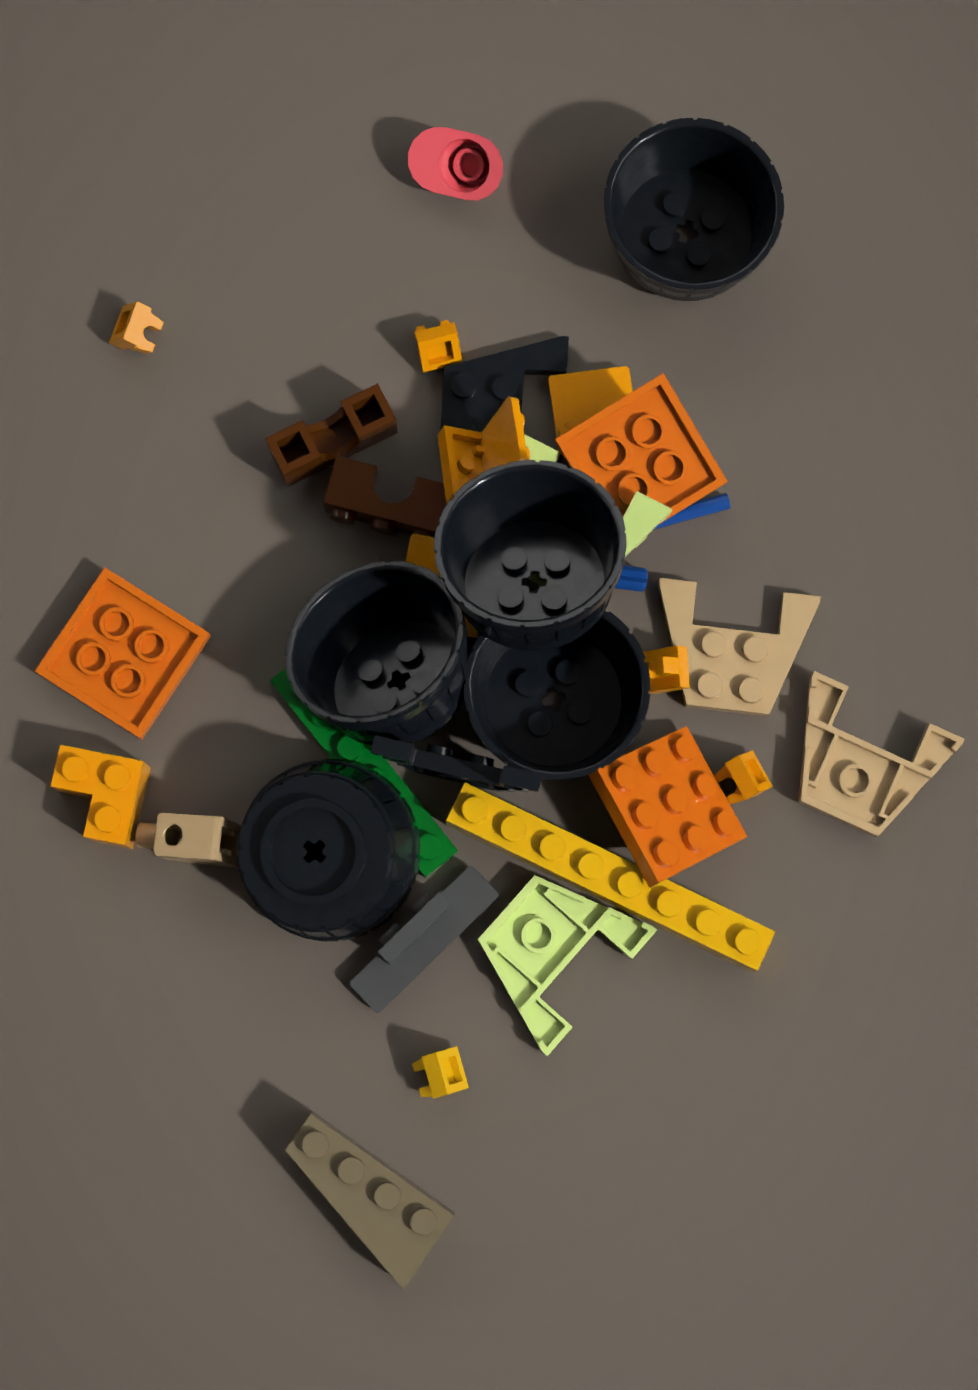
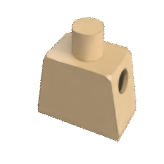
M159 813L157 824L139 823L136 831V845L138 848L153 849L154 856L169 861L239 868L237 862V843L241 825L220 816Z

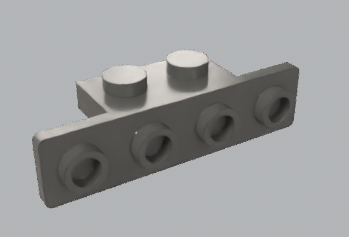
M473 866L467 867L442 893L439 891L432 897L427 892L410 909L415 916L403 927L395 923L379 939L383 945L378 951L379 954L350 981V986L375 1012L380 1013L498 898L499 893Z

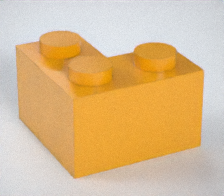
M60 745L51 787L62 793L92 798L83 837L93 842L133 849L151 767L141 760Z

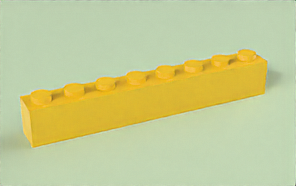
M464 782L446 819L447 826L749 972L758 971L774 937L775 931L667 879L649 888L636 864Z

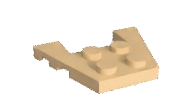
M659 578L658 591L662 599L665 612L664 617L672 646L687 647L690 688L681 690L684 706L767 717L773 708L816 613L821 596L783 592L780 602L778 633L770 634L694 625L693 615L697 582Z
M814 671L809 679L798 803L876 838L908 805L929 779L939 771L950 756L960 748L964 738L929 723L926 725L911 762L833 727L832 724L849 686Z

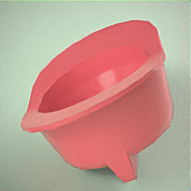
M432 127L422 131L412 141L408 151V167L412 177L421 187L434 193L463 200L478 201L490 196L498 188L503 176V160L499 150L491 140L478 134L448 127Z

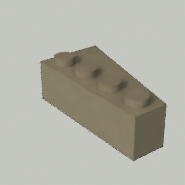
M315 1112L311 1113L285 1151L399 1286L405 1290L454 1218L455 1212Z

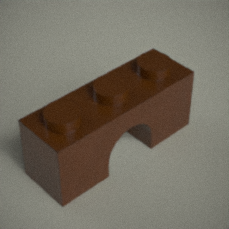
M378 383L340 401L341 407L339 410L318 423L305 425L304 421L301 420L265 438L269 452L287 487L334 465L336 455L348 458L398 433L397 420Z
M336 455L323 501L325 512L331 514V519L353 525L355 520L369 523L372 530L386 535H394L395 531L411 535L419 534L435 537L436 528L439 526L438 521L443 509L447 505L444 483L417 476L414 489L407 499L399 503L385 502L375 493L378 479L376 465Z

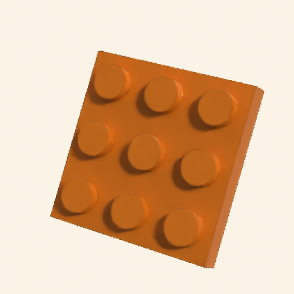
M664 373L554 439L569 467L586 473L595 479V483H600L614 499L615 506H618L622 516H624L636 491L673 509L671 514L665 519L667 520L728 482Z
M104 567L34 672L140 740H143L211 635L206 630Z
M687 726L629 752L604 768L588 774L649 888L748 837Z

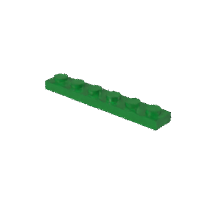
M286 668L270 679L275 689L331 759L349 760L348 763L356 762L378 772L379 776L383 775L399 790L400 796L405 798L416 820L414 823L418 827L420 837V853H418V858H420L419 871L425 878L459 852L388 761L382 758V755L370 753L371 745L349 738L336 726L315 715L295 694L291 687L292 683L288 680Z

